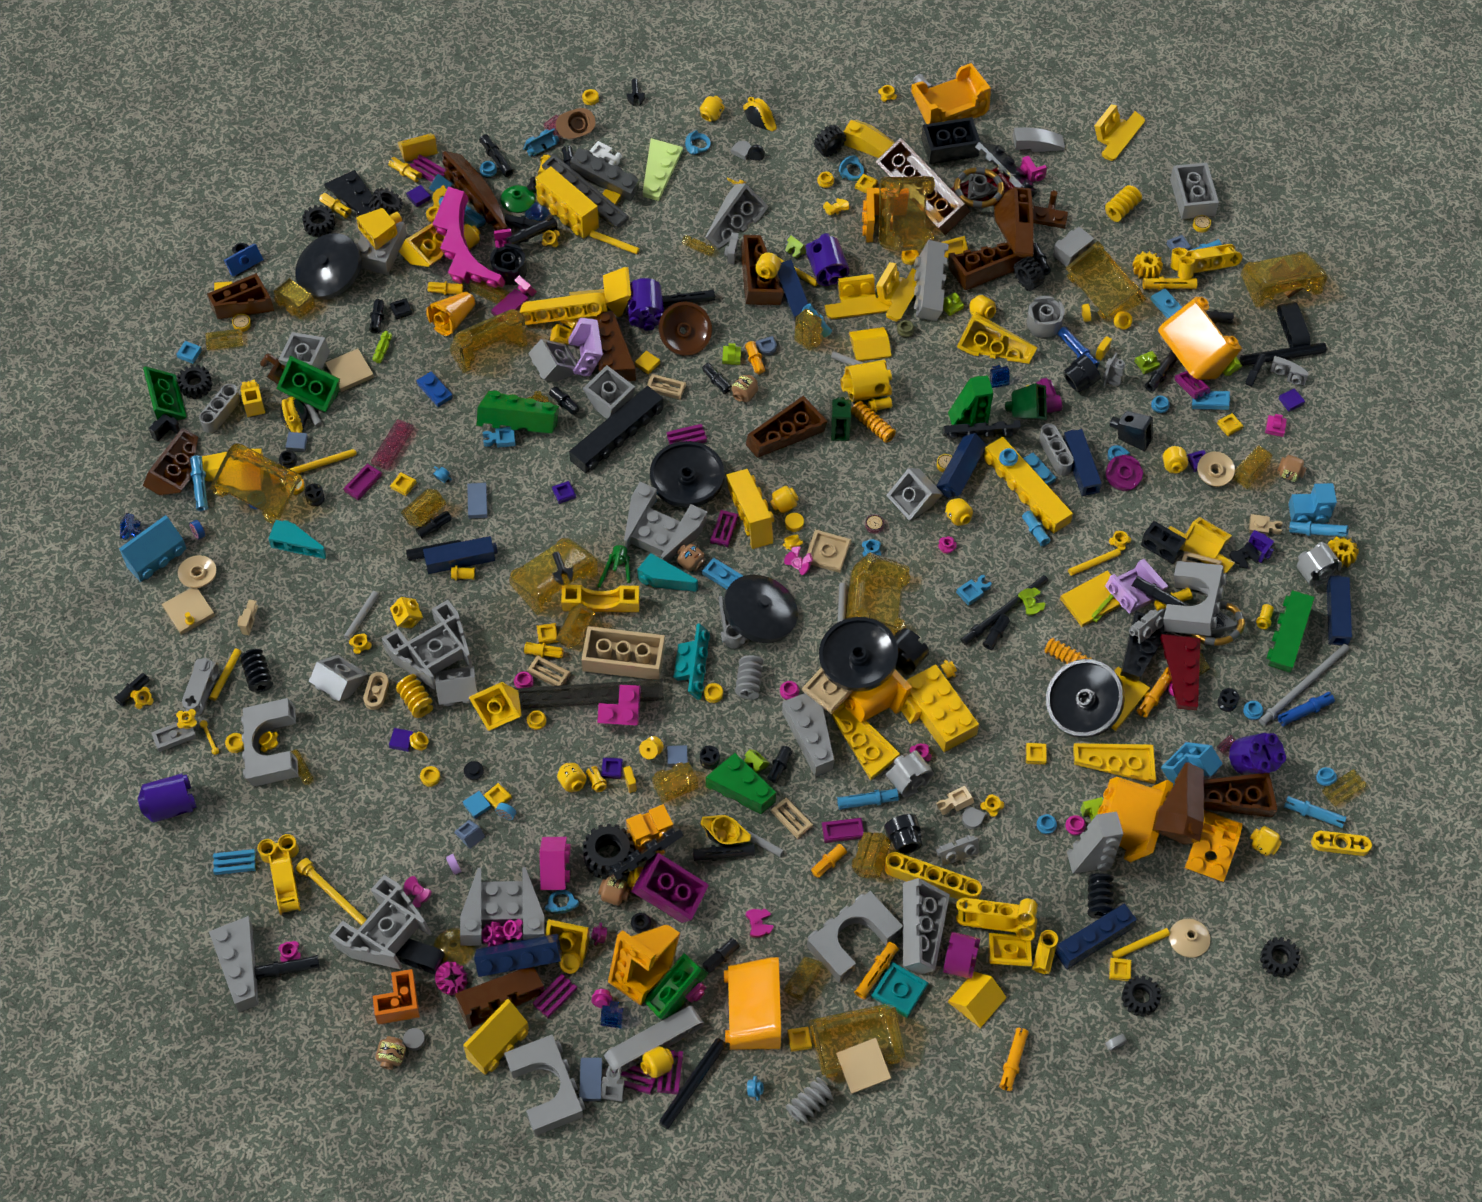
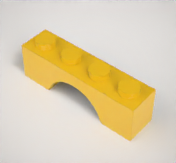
M562 585V610L580 612H639L640 589L639 586L620 585L618 588L610 591H594L582 585Z

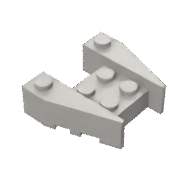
M639 482L631 496L624 546L628 549L633 544L660 556L662 560L669 563L677 555V551L682 545L687 546L700 535L707 522L708 511L690 504L680 522L651 509L656 501L657 489Z
M449 600L432 608L434 621L437 625L412 640L407 641L399 629L381 638L386 653L397 666L410 674H415L417 679L434 690L436 689L433 675L461 658L470 668L473 667L459 614Z
M522 867V881L481 882V868H478L460 916V946L481 945V926L491 925L492 922H499L500 926H504L509 919L513 921L522 919L523 940L543 937L544 914L526 867Z
M383 875L371 889L375 899L380 904L358 930L342 921L329 937L339 951L352 959L401 969L402 965L395 955L397 951L418 928L428 935H431L432 932L401 886L386 875Z

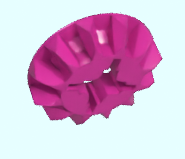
M446 962L437 969L435 982L443 993L455 995V993L464 990L468 983V973L465 972L463 966L456 962ZM450 973L453 976H458V978L454 980V983L452 980H445L446 978H448V976H450Z

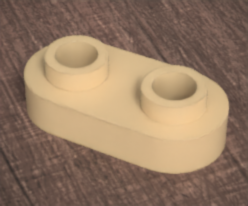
M376 672L369 677L363 700L365 706L370 710H377L384 703L389 687L386 674ZM378 682H381V683H382V685H380V686H377L376 684H377ZM373 699L377 700V702L371 703Z

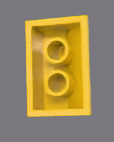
M509 999L463 1044L467 1060L484 1075L489 1071L493 1072L498 1067L499 1060L505 1056L504 1053L513 1050L514 1044L518 1040L522 1041L529 1033L528 1022Z

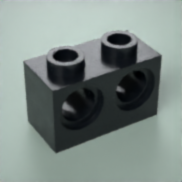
M1153 521L1143 535L1141 546L1174 564L1184 549L1186 539Z

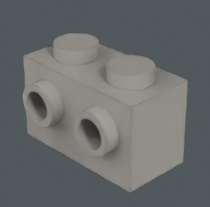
M1077 227L1074 231L1071 230L1065 238L1055 243L1053 257L1069 268L1092 250L1094 238L1081 227Z

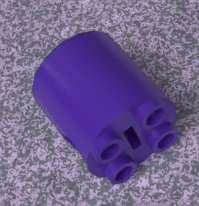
M825 233L805 246L809 263L818 284L822 286L838 284V278H845L849 275L850 268L837 238Z
M640 278L630 283L631 297L627 303L629 324L649 331L659 325L660 318L664 313L661 285L656 280Z
M1260 733L1241 737L1234 741L1230 748L1229 759L1232 767L1241 775L1264 774L1274 772L1280 768L1282 763L1286 761V754L1283 744L1276 734Z
M183 773L142 784L137 798L141 813L151 822L155 823L184 813L193 812V809L197 808L194 796L188 792V789H191V784L187 774L183 775Z

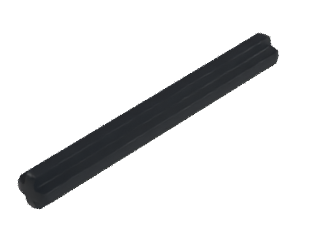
M1323 342L1245 354L1239 357V361L1242 366L1255 364L1261 353L1266 355L1264 362L1273 361L1274 356L1289 359L1325 353L1327 347L1326 343Z
M720 1038L715 1039L659 1120V1124L662 1127L670 1128L725 1048L726 1043Z

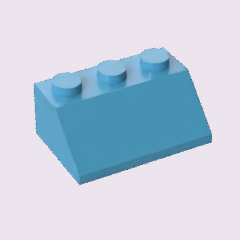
M166 515L119 548L126 567L140 582L150 578L156 570L165 567L170 560L182 555L184 550L187 549L183 538Z

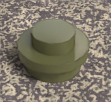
M903 320L897 325V333L900 336L910 337L914 334L915 327L911 321Z

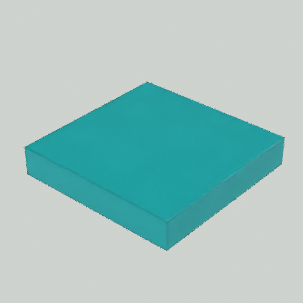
M892 962L871 995V998L908 1018L929 983Z

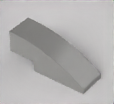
M1014 128L1013 141L1015 150L1031 149V153L1065 150L1063 135L1038 128Z

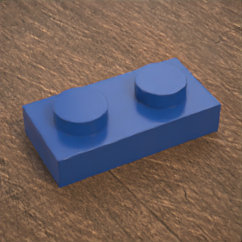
M432 371L416 380L418 386L437 407L453 398L451 392Z

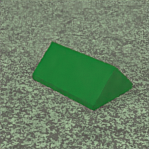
M290 356L276 389L327 412L339 393L340 378Z
M145 366L143 370L157 420L163 414L170 418L174 417L177 421L186 419L187 416L176 375Z
M683 953L644 1002L659 1019L664 1020L677 1013L686 1002V995L698 983H701L708 973L687 954Z

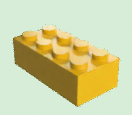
M550 166L535 177L537 201L539 204L545 205L552 215L559 217L560 221L564 225H568L575 235H579L584 239L590 235L592 230L595 231L599 228L598 206L553 167Z
M936 664L906 680L912 686L909 696H912L922 711L919 718L943 752L977 735L979 723Z

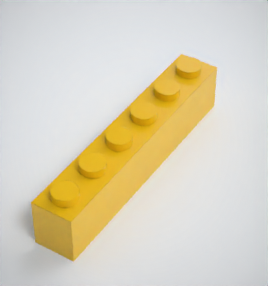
M1004 437L985 447V462L994 467L997 475L1000 478L1003 477L1008 487L1018 494L1022 503H1026L1030 507L1034 516L1040 518L1046 529H1049L1054 534L1071 523L1073 513L1017 451L1018 461L1015 465L1005 466L1000 462L999 455L1004 449L1011 448L1015 450Z

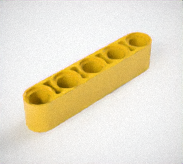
M588 293L524 302L521 305L518 320L521 324L531 325L597 316L602 312L605 298L600 293Z
M892 852L886 857L885 872L892 877L906 882L920 878L950 894L949 897L958 900L962 898L980 899L982 886L976 879L898 852ZM895 862L899 866L893 867L890 863ZM915 869L918 871V873L914 874L911 873L909 870ZM935 876L937 880H931L928 877ZM952 882L955 883L957 886L951 887L948 885V883ZM973 889L977 893L970 894L967 890Z

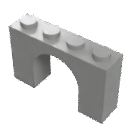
M1177 561L1174 572L1175 588L1186 589L1188 587L1189 589L1201 591L1208 597L1205 601L1195 606L1167 604L1163 618L1164 631L1211 636L1212 629H1216L1217 617L1215 616L1220 612L1219 599L1223 598L1224 592L1222 585H1226L1227 574L1223 571V565Z
M288 698L243 708L241 722L244 727V733L242 734V742L244 744L242 757L245 762V769H243L244 779L252 786H260L298 777V759L291 751L265 756L261 755L259 750V738L263 733L270 732L279 727L296 724L295 705Z
M871 891L867 894L859 895L853 905L850 907L845 906L840 911V915L835 919L830 918L825 922L822 929L819 931L815 930L808 936L807 948L839 983L852 974L856 968L854 960L838 942V935L842 929L852 924L867 926L885 945L902 934L903 925Z
M553 1035L504 1053L512 1078L534 1070L544 1069L554 1073L560 1080V1089L552 1100L526 1110L535 1136L583 1118L582 1110L585 1109L582 1098H577L575 1091L578 1090L574 1078L570 1079L567 1073L570 1071L569 1064L566 1059L562 1060L560 1053L563 1052L559 1040H554Z

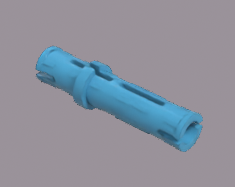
M196 455L192 456V458L190 457L192 467L190 474L194 483L196 510L204 511L209 509L205 486L206 473L203 470L202 456Z
M1291 521L1289 526L1291 528L1289 530L1290 533H1301L1307 536L1314 534L1347 538L1349 530H1347L1349 529L1348 525Z
M896 788L883 791L878 789L865 794L837 797L839 810L871 804L878 806L881 803L899 801Z
M1287 796L1284 808L1299 812L1301 816L1305 817L1307 815L1343 828L1346 816L1314 806L1309 801L1303 802Z

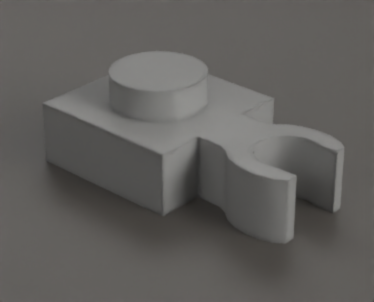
M732 232L729 246L725 247L724 256L727 257L728 264L735 263L739 233Z
M608 1066L606 1077H603L601 1099L622 1101L625 1079H620L621 1067L618 1068L617 1073H613L610 1070L611 1066Z

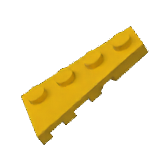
M841 704L831 715L870 780L874 779L900 756V753L867 721L861 723L844 704Z
M1074 743L1073 745L1074 765L1153 784L1156 782L1153 745Z

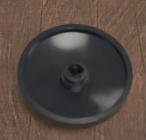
M331 233L315 239L303 250L297 261L295 269L297 284L302 291L314 299L326 300L339 296L351 287L360 273L362 266L361 251L351 238L343 234Z
M693 441L676 442L664 447L654 457L650 466L651 486L657 489V496L668 504L689 508L690 504L697 507L711 501L720 492L724 483V466L719 455L710 447Z
M752 574L739 577L729 585L723 597V611L727 621L735 631L749 640L759 643L781 641L792 632L797 623L798 608L792 594L781 583L767 576Z
M868 617L847 618L833 625L824 635L819 647L820 665L825 676L842 689L859 692L871 690L886 682L896 669L898 663L897 641L890 629L875 619Z
M1080 659L1063 666L1051 679L1046 693V706L1052 721L1067 734L1081 738L1094 737L1109 730L1119 719L1125 702L1124 687L1119 676L1106 664L1092 659Z

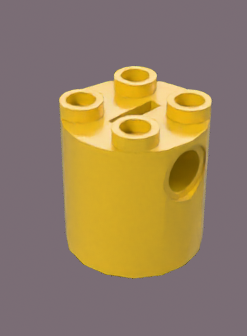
M885 360L845 367V373L840 379L841 389L843 392H848L851 402L892 395V388L889 384V381L892 380V374L890 369L887 370Z

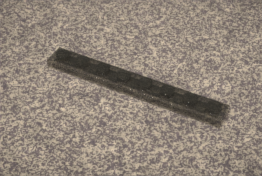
M663 679L514 688L519 692L521 709L619 703L620 685L641 686L640 702L664 700Z

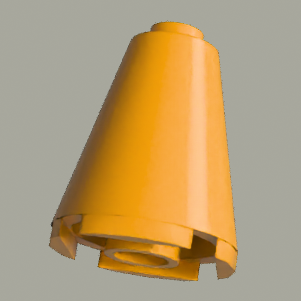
M462 292L431 303L426 309L429 323L433 322L436 326L434 327L435 331L441 335L448 336L452 334L474 308L475 298L468 292Z

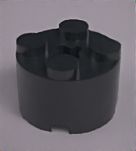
M504 244L503 247H496L490 255L492 271L503 277L506 281L505 285H518L514 280L519 275L524 279L527 274L526 256L522 248L515 244Z
M903 628L894 635L898 645L897 666L910 675L929 655V649L925 642L921 644L918 641L920 637L916 633Z

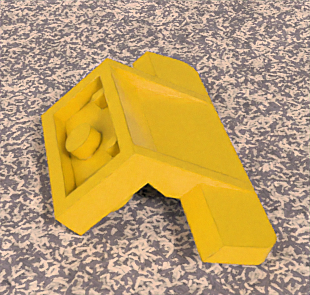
M1111 104L1094 125L1097 140L1108 145L1102 152V157L1114 161L1144 124V117L1134 111L1127 121L1120 119L1117 105Z
M889 262L876 285L878 299L880 302L890 306L886 313V318L895 322L900 321L911 302L916 287L914 276L917 270L912 268L905 279L904 277H899L896 263Z
M873 274L838 278L840 303L824 305L829 319L884 313L890 307L876 298Z
M1201 517L1192 522L1186 534L1169 526L1168 529L1186 539L1183 551L1222 561L1221 565H1223L1224 573H1228L1235 564V562L1219 554L1223 546L1229 542L1232 537L1231 534ZM1199 560L1205 564H1214L1211 562Z

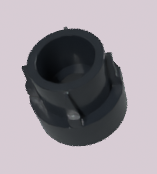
M1084 354L1070 363V366L1063 373L1067 383L1078 393L1101 379L1097 367Z
M900 815L892 818L884 825L887 838L893 843L896 852L904 855L910 854L923 846L921 828L916 815Z

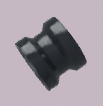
M310 484L305 488L304 494L310 506H320L324 502L323 488L319 484Z
M1232 688L1223 689L1217 700L1218 707L1225 712L1233 711L1239 701L1238 692Z
M711 745L703 747L700 751L701 766L708 770L715 769L720 762L719 750Z

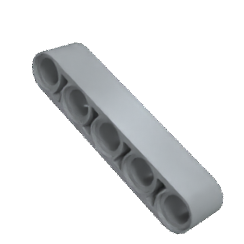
M688 1006L611 1048L604 1054V1057L614 1073L618 1072L619 1067L624 1072L630 1067L641 1063L645 1052L658 1046L666 1049L695 1031L700 1030L704 1023L694 1007Z

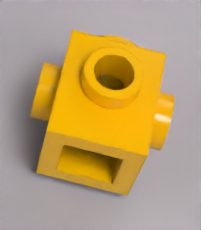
M400 597L390 607L397 627L411 629L423 618L416 599Z

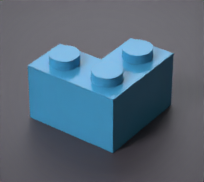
M1314 484L1311 494H1292L1288 503L1291 521L1305 523L1312 521L1318 524L1329 522L1337 503L1334 484Z
M1186 742L1161 766V769L1167 779L1175 784V779L1186 762L1204 769V776L1209 777L1214 775L1223 763L1212 745Z

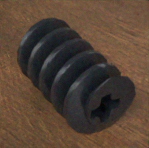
M261 649L247 650L240 657L248 688L252 692H264L270 690L274 685L273 681H271L269 668H267L266 658L262 655L263 650Z
M1096 873L1089 876V894L1087 896L1089 900L1087 906L1089 909L1087 914L1091 918L1100 919L1114 910L1113 906H1111L1114 900L1110 898L1114 895V892L1111 891L1114 885L1110 883L1114 880L1112 875Z

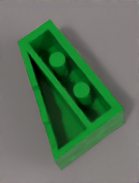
M988 375L975 376L969 379L948 411L952 425L970 424V427H974V424L989 423L994 393Z
M736 753L706 776V788L713 789L759 814H763L776 803V792Z

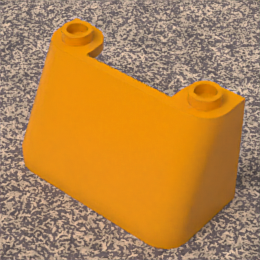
M972 63L961 66L956 73V79L928 88L927 84L923 81L911 86L912 95L926 124L969 117L974 119L986 114L990 108L991 87Z
M1204 297L1193 298L1163 322L1158 329L1162 338L1189 374L1199 380L1217 379L1242 350L1238 340L1234 336H1223L1206 314L1209 304Z
M770 957L728 966V970H724V983H728L729 1030H725V1043L730 1044V1050L780 1049L779 957Z

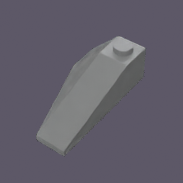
M746 183L735 184L726 196L705 238L714 247L719 249L730 241L732 232L744 231L751 222H757L769 206Z

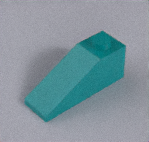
M275 520L268 538L271 548L326 559L324 547L302 529L287 520Z
M652 553L647 556L637 569L638 579L644 585L649 584L655 588L693 592L698 590V580Z

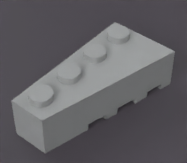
M928 240L919 257L917 256L914 266L917 271L914 276V281H916L914 309L918 318L937 321L943 311L944 290L942 288L946 279V274H943L947 265V258L944 257V254L948 251L949 244Z
M806 693L783 701L782 713L814 776L816 777L833 770L834 757L823 707Z
M1117 811L1096 815L1087 826L1088 830L1080 835L1081 840L1073 843V850L1069 849L1067 851L1073 874L1093 870L1103 872L1112 867L1123 836Z
M920 878L903 883V967L917 974L935 971L950 894Z
M249 916L209 931L238 1012L259 1005L255 974L256 961L253 925Z

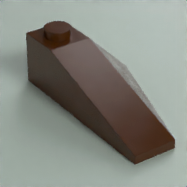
M181 428L148 471L143 486L158 495L181 493L190 480L192 469L190 457L192 458L195 454L198 436Z
M1186 762L1176 777L1173 788L1166 794L1163 805L1159 806L1156 811L1152 829L1184 845L1200 842L1204 824V769Z

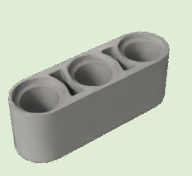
M234 384L224 385L199 415L203 431L206 433L216 432L240 403L239 392Z
M1045 424L1041 428L1039 442L1057 474L1062 476L1068 475L1072 469L1073 456L1057 427L1053 424Z

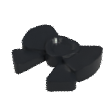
M1247 542L1238 551L1230 552L1231 560L1239 564V568L1245 569L1248 568L1245 560L1248 556L1257 563L1260 555L1256 554V548L1250 542Z

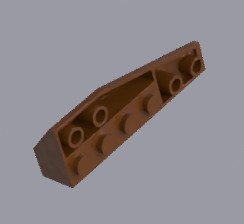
M444 151L442 153V163L445 167L444 175L446 179L452 181L456 189L465 192L469 198L468 202L474 205L478 213L483 214L488 224L491 223L495 231L507 229L498 201L482 176L461 154Z
M1013 187L1004 193L1002 198L993 205L994 219L1014 255L1033 257V204L1031 189Z

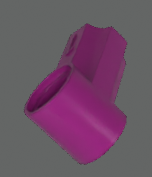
M1042 378L1036 382L1046 386L1047 413L1062 411L1061 397L1056 395L1051 379Z

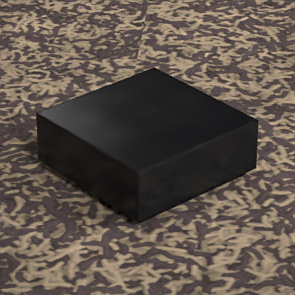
M407 298L389 303L396 320L412 315Z

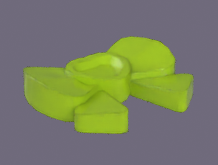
M1027 588L1018 594L1024 602L1027 616L1043 611L1046 604L1045 602L1035 603L1036 600L1033 597L1041 592L1036 588Z

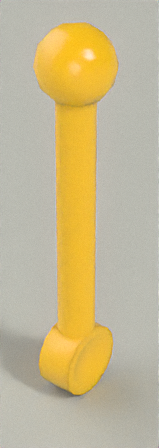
M202 720L200 727L206 733L212 747V754L217 755L219 749L215 746L207 728L208 723L206 720Z

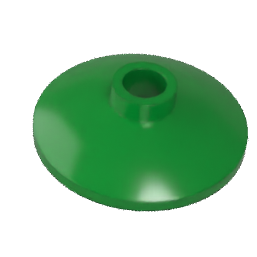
M515 185L504 190L500 201L507 211L522 213L534 205L535 195L527 187Z

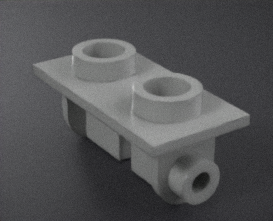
M1115 353L1113 358H1109L1105 368L1107 369L1103 375V379H1105L1104 386L1107 383L1114 386L1121 384L1125 362L1116 358L1117 353Z
M1161 609L1159 612L1157 610H1150L1141 618V621L1138 620L1130 626L1129 633L1132 636L1138 637L1139 644L1164 625V609Z
M968 835L956 840L955 846L952 842L939 846V849H936L938 857H941L942 866L979 853L978 838Z

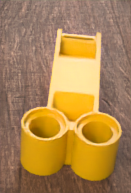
M1233 244L1190 251L1178 247L1172 249L1170 267L1178 271L1177 275L1179 278L1186 280L1193 278L1194 273L1236 266L1242 261V254L1236 251Z
M290 834L282 835L278 843L271 839L262 840L258 844L257 849L262 861L270 863L280 916L285 912L297 909L301 911L291 859L299 852L295 837ZM292 844V847H291V848H289V849H285V848H284L286 845ZM267 849H273L268 854L264 853Z
M962 898L956 903L958 909L956 921L960 925L1015 932L1022 941L1034 939L1037 927L1036 914L1038 904L1033 899L1025 898L1020 901L1019 905L971 898Z

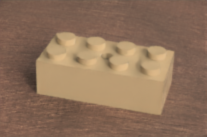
M588 626L581 659L582 671L660 680L665 651V635Z

